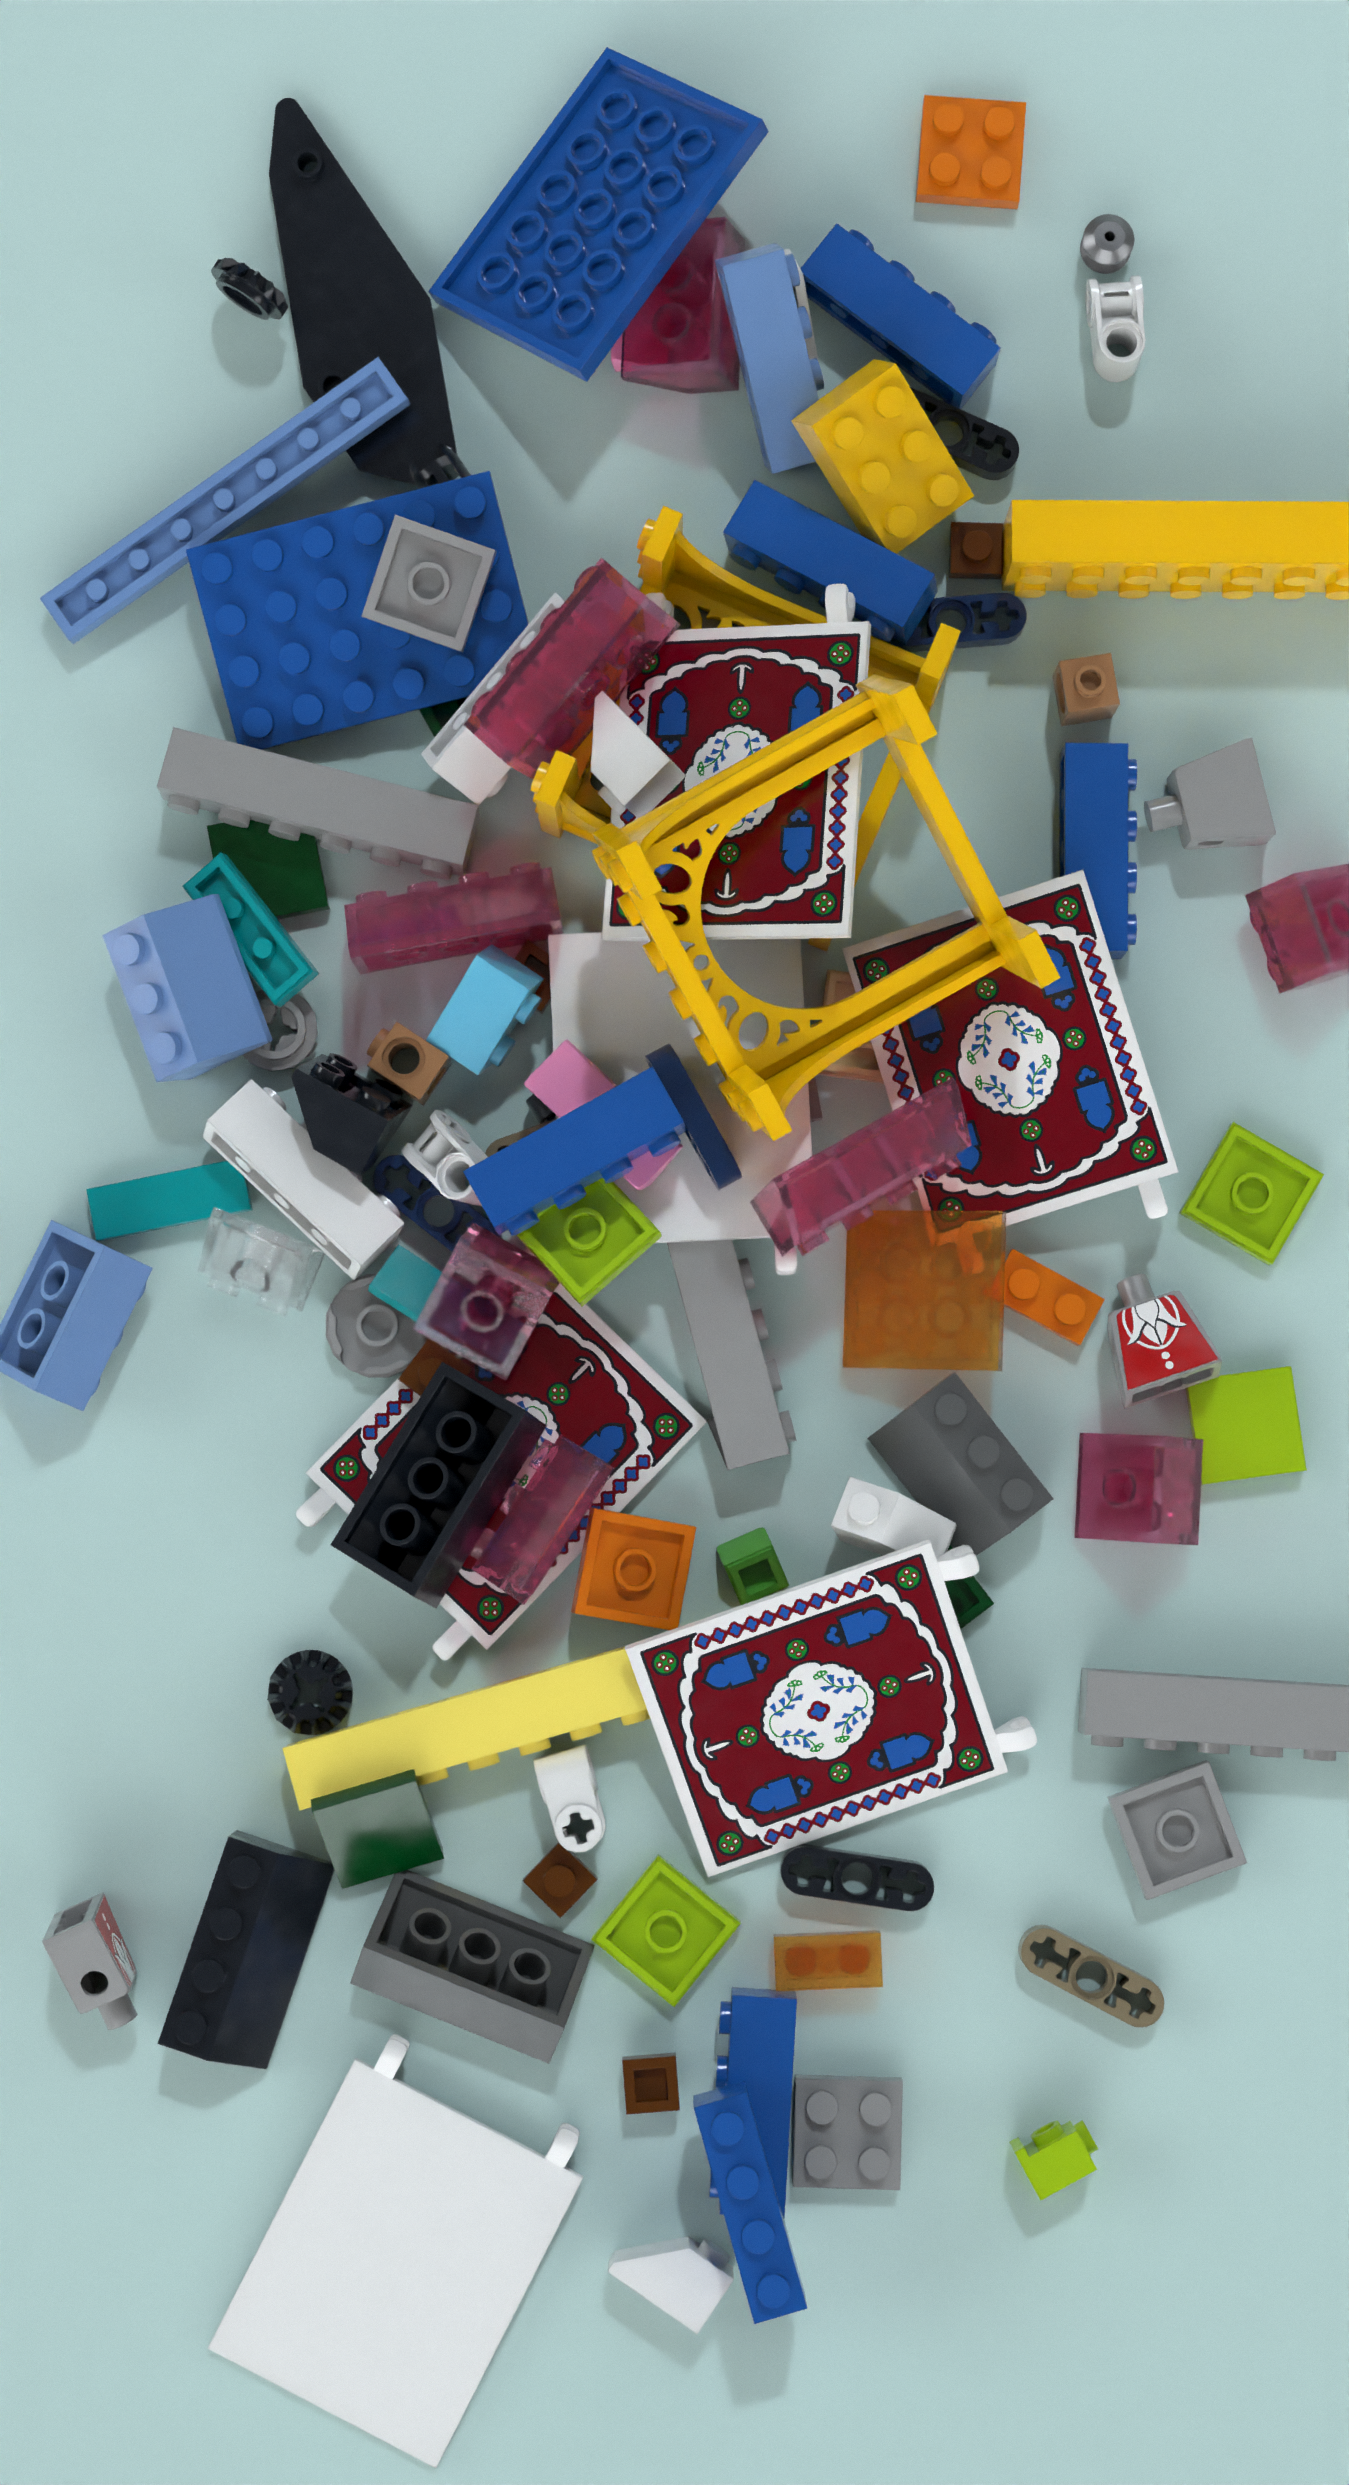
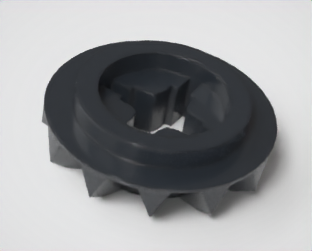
M233 258L218 259L211 269L218 289L229 300L246 312L264 320L269 318L280 320L287 311L288 305L283 292L275 288L273 282L264 278L259 271H254L245 263H239Z
M303 1650L286 1657L276 1667L270 1677L267 1700L276 1720L293 1733L318 1735L333 1729L345 1718L352 1703L353 1686L347 1669L337 1658L319 1650ZM295 1674L300 1679L304 1678L309 1684L317 1680L321 1681L325 1677L328 1678L329 1681L323 1685V1689L318 1694L322 1701L321 1705L325 1709L324 1712L319 1706L315 1707L311 1702L303 1705L299 1704L295 1708L291 1705L301 1693L298 1685L299 1681L294 1676Z

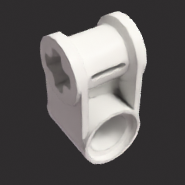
M1139 275L1131 276L1128 282L1100 284L1096 278L1088 279L1086 282L1085 304L1087 322L1091 333L1095 371L1107 381H1125L1134 375L1145 348L1144 295L1141 277ZM1112 344H1121L1131 354L1126 357H1117L1107 347Z
M434 1110L430 1115V1125L414 1144L407 1143L402 1149V1153L446 1198L482 1206L471 1185L466 1189V1176L463 1171L488 1157L471 1140L469 1133L456 1120L440 1110Z
M584 1744L535 1758L534 1767L543 1800L548 1807L555 1836L559 1844L566 1850L575 1853L586 1852L593 1848L603 1837L606 1825L597 1792V1780L587 1746ZM579 1812L583 1820L592 1819L594 1827L586 1833V1841H581L578 1833L569 1834L567 1831V1825L574 1821L573 1813Z

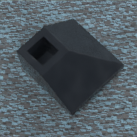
M330 1053L329 1056L321 1054L297 1067L291 1076L309 1137L315 1151L360 1176L373 1167L413 1105L401 1099L403 1092L396 1086L381 1079H375L374 1082H371L357 1074L358 1067L347 1058L334 1053Z

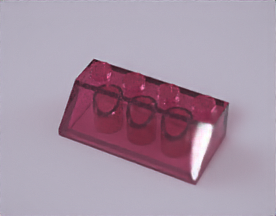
M601 557L595 566H591L581 573L575 582L574 591L563 605L552 610L544 618L539 634L530 645L511 658L506 666V674L492 691H488L478 698L472 707V715L464 723V726L507 765L534 779L542 761L550 764L556 750L572 756L593 730L595 697L603 691L616 703L623 692L631 685L681 624Z
M530 862L511 867L509 869L510 875L490 878L488 872H475L460 876L458 878L459 884L438 888V882L427 881L412 884L407 887L406 894L387 897L386 891H371L359 894L355 897L356 903L344 905L350 959L361 975L480 953L491 944L502 949L524 945L527 939L535 943L548 940V935L564 934L552 868L541 869L540 863Z
M952 1077L773 1178L750 1203L782 1257L796 1249L799 1250L802 1256L811 1253L830 1241L826 1234L827 1231L841 1223L849 1231L874 1216L870 1207L887 1198L892 1206L918 1190L914 1183L918 1179L930 1173L934 1181L961 1166L962 1164L958 1156L972 1144L959 1086Z

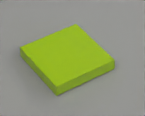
M1232 1122L1183 1204L1179 1214L1270 1266L1274 1263L1324 1174L1237 1123Z
M603 1178L585 1187L584 1189L587 1194L578 1202L564 1209H558L556 1204L537 1214L539 1218L538 1223L516 1235L581 1307L662 1237L661 1232L614 1181L605 1183Z
M1291 1366L1220 1375L1217 1378L1185 1388L1199 1485L1307 1470Z
M658 1854L594 1933L591 1940L670 2005L675 2007L739 1927L741 1921Z

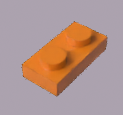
M1014 1249L1010 1250L986 1294L987 1297L1076 1346L1081 1345L1105 1300Z

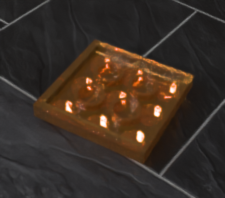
M847 1210L843 1368L1002 1372L1006 1213L1003 1211Z

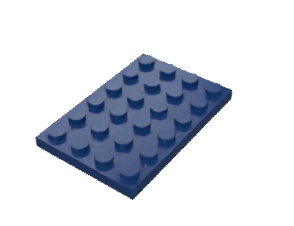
M606 47L428 292L437 304L587 382L769 131L763 119Z
M490 471L186 549L237 744L261 750L467 698L529 624ZM395 515L497 551L463 652L361 617Z

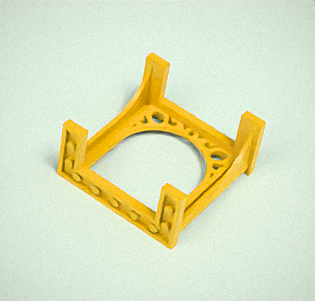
M666 506L662 507L657 521L650 518L647 519L640 534L637 549L641 551L637 563L641 564L638 578L643 579V584L637 598L628 595L621 609L617 624L624 628L617 644H614L608 651L609 657L607 662L599 671L603 673L596 692L587 689L582 698L576 718L582 720L575 739L569 736L566 737L560 751L556 750L550 764L544 761L541 762L532 781L530 791L535 792L533 802L536 803L535 813H538L541 831L557 838H561L563 831H567L597 844L592 833L611 823L612 808L590 783L593 775L591 772L594 703L595 697L603 691L618 706L620 705L625 632L645 631L643 598L646 594L663 593L666 600L673 604V607L680 609L686 614L690 621L691 629H702V617L698 609L708 612L707 620H720L721 622L717 628L732 627V623L742 627L827 623L826 616L764 591L708 559L683 535V514ZM941 623L926 658L870 635L868 677L876 674L913 684L929 715L948 671L961 631ZM888 752L858 822L854 887L902 778L890 752ZM811 938L808 944L827 952L833 938Z
M876 674L856 684L859 694L622 828L619 829L612 823H609L592 833L599 847L592 850L591 853L607 880L610 879L614 886L618 885L624 895L617 898L624 915L632 927L641 923L650 942L643 945L649 961L658 974L665 970L667 971L675 986L673 990L668 992L674 1007L683 1020L692 1017L700 1032V1035L693 1038L699 1053L708 1066L717 1063L725 1078L723 1082L718 1084L724 1099L733 1112L736 1111L743 1122H747L753 1132L761 1129L772 1141L792 1131L785 1117L786 1108L798 1091L817 1074L849 1052L993 970L1003 967L1041 989L1061 978L1037 930L1007 916L921 746V743L937 735V732L913 684ZM883 738L977 924L841 1001L812 1008H790L762 1001L738 987L725 974L715 960L707 943L701 918V894L709 862L725 835L746 815ZM717 824L711 834L706 832L708 828ZM695 839H698L700 853L692 860L683 853L672 851L673 848L680 844H683V848L687 849ZM665 864L678 865L687 871L690 883L682 892H663L654 874L655 869ZM659 903L670 906L684 905L688 913L687 921L682 925L673 924V921H677L678 918L671 911L662 909ZM680 941L693 943V945L684 950ZM698 955H705L708 962L703 969H696L694 967V959ZM711 978L706 991L702 981ZM726 995L732 996L737 1004L736 1011L729 1018L727 1028L724 1024L727 1018L726 1007L723 1004L718 1007L720 999ZM760 1012L766 1019V1034L763 1041L757 1047L745 1049L739 1041L741 1024L748 1015ZM784 1020H792L798 1029L791 1033H783L787 1039L777 1044L780 1038L779 1023ZM810 1020H820L810 1026Z

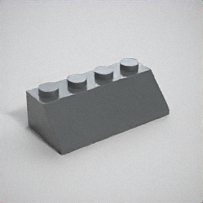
M405 1870L395 1873L362 1947L350 1984L549 2064L567 2023L595 1945L412 1871Z

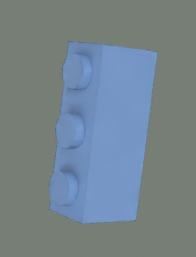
M212 894L141 915L102 935L156 1082L193 1079L273 1041L219 894Z
M51 1220L0 1324V1372L38 1393L84 1411L90 1397L99 1386L100 1376L114 1348L118 1346L122 1339L123 1329L136 1302L144 1294L146 1282L153 1268Z

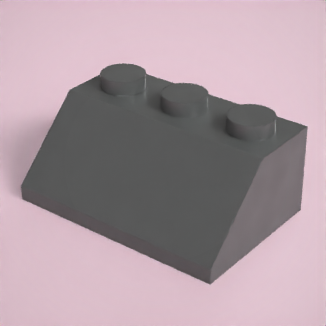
M955 1372L949 1374L867 1438L917 1503L956 1523L957 1526L950 1546L956 1548L962 1545H969L976 1556L1011 1533L1054 1499Z

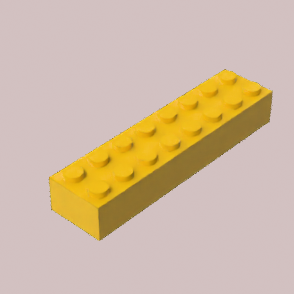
M1012 500L1003 524L1002 591H1014V595L1021 598L1042 597L1046 594V591H1066V595L1071 598H1091L1096 596L1098 591H1118L1119 597L1127 599L1147 597L1150 591L1170 592V596L1176 599L1197 598L1201 596V592H1222V597L1226 599L1249 598L1253 596V592H1274L1275 598L1283 600L1302 598L1305 596V592H1325V597L1328 599L1346 600L1349 599V502Z

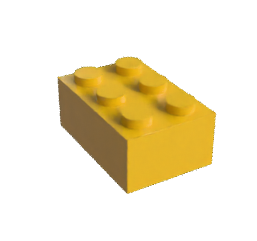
M873 359L791 420L860 534L896 554L974 497L973 492L896 363Z

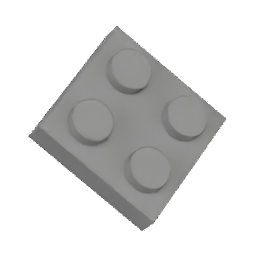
M395 515L361 617L463 652L497 551Z
M1207 1760L1107 1797L1146 1900L1247 1863L1211 1765Z
M795 2075L793 2187L900 2190L903 2080L901 2077Z

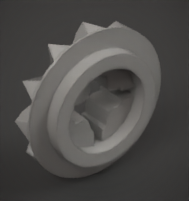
M263 990L256 992V996L267 1025L273 1023L274 1016H277L278 1008H281L282 1023L284 1026L291 1028L292 1031H297V1034L290 1033L289 1036H281L279 1043L275 1046V1051H272L273 1046L269 1042L243 1056L251 1064L270 1072L293 1069L303 1059L310 1056L315 1040L318 1037L315 1013L308 1002L299 994L294 995L282 1007H278L273 1004Z

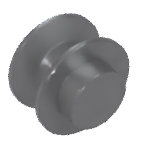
M1104 214L1094 218L1086 226L1080 243L1082 260L1091 270L1098 273L1109 274L1120 270L1130 258L1135 240L1134 232L1129 223L1117 215Z

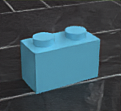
M491 944L475 956L426 1041L477 1075L492 1064L500 1067L516 1043L514 1039L509 1037L519 1021L525 1025L541 1002L542 998L535 993L544 978Z

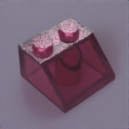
M1349 864L1297 872L1245 895L1250 909L1251 924L1259 934L1267 957V969L1271 978L1276 982L1279 994L1307 988L1349 974Z
M472 1223L455 1246L413 1330L498 1377L507 1380L560 1283L535 1256Z
M1080 1433L1075 1538L1198 1545L1203 1439L1157 1435Z

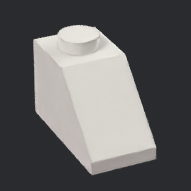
M601 691L595 697L591 772L604 784L597 793L619 815L628 809L639 818L652 811L686 775L607 694Z
M849 1477L831 1524L840 1541L880 1555H886L930 1539L936 1558L948 1551L957 1526L955 1522L898 1492L853 1477Z
M689 2236L615 2250L608 2263V2273L696 2334L699 2333L734 2280L733 2266L728 2264L731 2257L726 2251L708 2239H704L700 2244Z

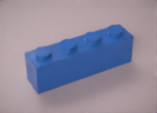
M836 223L800 268L804 277L807 298L891 362L896 363L899 368L944 402L962 409L996 366L1001 347L996 344V338L986 327L976 322L969 324L957 315L954 305L945 296L936 291L928 293L916 284L913 274L903 264L895 260H891L890 263L874 252L873 244L859 231L851 229L848 232Z
M755 479L723 531L728 550L730 551L729 556L736 563L752 571H756L757 567H760L774 574V580L781 587L794 594H800L802 590L819 598L818 603L825 610L827 586L831 584H846L848 592L853 593L855 597L853 617L862 622L869 621L871 624V634L886 642H890L893 637L907 644L938 592L934 573Z
M1065 743L1059 754V877L1080 870L1084 871L1111 959H1122L1128 951V945H1135L1137 937L1136 914H1128V894H1135L1137 886L1136 862H1128V842H1135L1137 836L1136 811H1128V791H1135L1137 785V760L1128 759V743Z
M652 1066L463 1172L497 1233L500 1235L508 1230L511 1236L538 1223L539 1218L537 1214L556 1204L558 1209H564L578 1202L587 1194L584 1188L603 1178L605 1183H610L628 1174L634 1169L631 1161L650 1151L653 1157H657L675 1148L681 1143L678 1136L686 1132L685 1123Z
M732 1987L731 2002H720L719 2034H728L729 2040L728 2056L717 2055L716 2088L742 2081L746 2082L783 2217L785 2218L797 2009L796 1992ZM710 2171L709 2197L719 2198L713 2175ZM719 2200V2211L721 2215H724Z
M742 2081L694 2095L693 2107L754 2324L808 2309L805 2291L746 2082Z

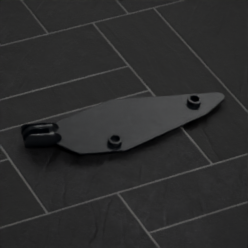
M284 98L277 103L275 108L269 179L303 387L312 401L315 402L379 357L408 398L410 405L346 450L358 470L413 484L418 489L455 480L458 476L460 478L470 476L471 474L457 454L431 299L298 102L292 98ZM317 162L314 170L303 172L308 163Z

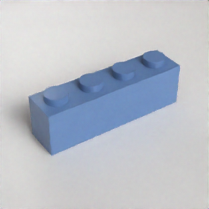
M773 243L716 259L715 264L764 465L774 474L816 462L791 422L792 419L819 400L817 391L824 389V380L817 358L809 359L805 339L812 337L809 316L805 306L797 308L793 287L800 285L795 258L792 253L785 255L784 249L778 244Z

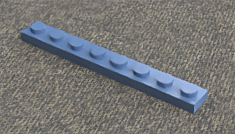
M377 357L40 597V600L67 639L72 644H75L189 563L186 549L216 542L224 538L410 405L408 398L379 357Z

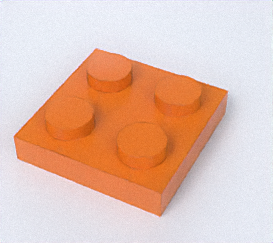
M924 95L916 202L1017 210L1020 201L1026 102Z
M590 1507L571 1612L665 1630L678 1628L697 1527Z

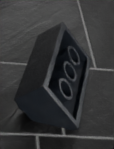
M441 1362L330 1545L413 1597L437 1609L547 1425L523 1408Z
M239 1830L228 1836L157 2044L210 2062L260 2069L268 2068L335 1871L332 1862Z

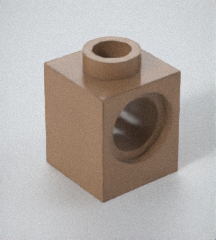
M1111 653L1059 661L1052 678L1061 726L1112 718L1120 705Z
M398 1022L394 1024L390 1032L385 1028L381 1029L366 1053L372 1057L367 1066L374 1074L396 1086L423 1106L452 1064L447 1054ZM405 1048L417 1051L420 1055V1062L413 1072L400 1074L393 1070L392 1060L398 1051Z

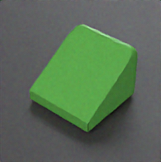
M757 1528L717 1547V1552L740 1605L758 1600L790 1586L765 1528Z

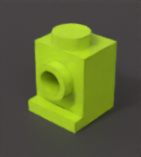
M1083 2120L1074 2125L1071 2121L1063 2125L1059 2121L1050 2122L1034 2131L1030 2136L1033 2141L1023 2146L1019 2137L1009 2142L1040 2201L1097 2170L1090 2154L1099 2149Z

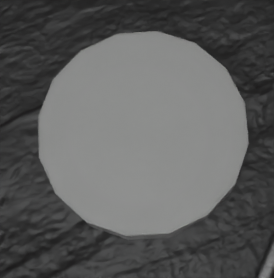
M366 1274L349 1281L334 1297L326 1313V1338L333 1355L349 1370L368 1378H389L404 1372L430 1337V1331L368 1291L369 1285L377 1274Z

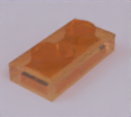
M879 1930L773 1934L776 1991L883 1987L881 1933Z

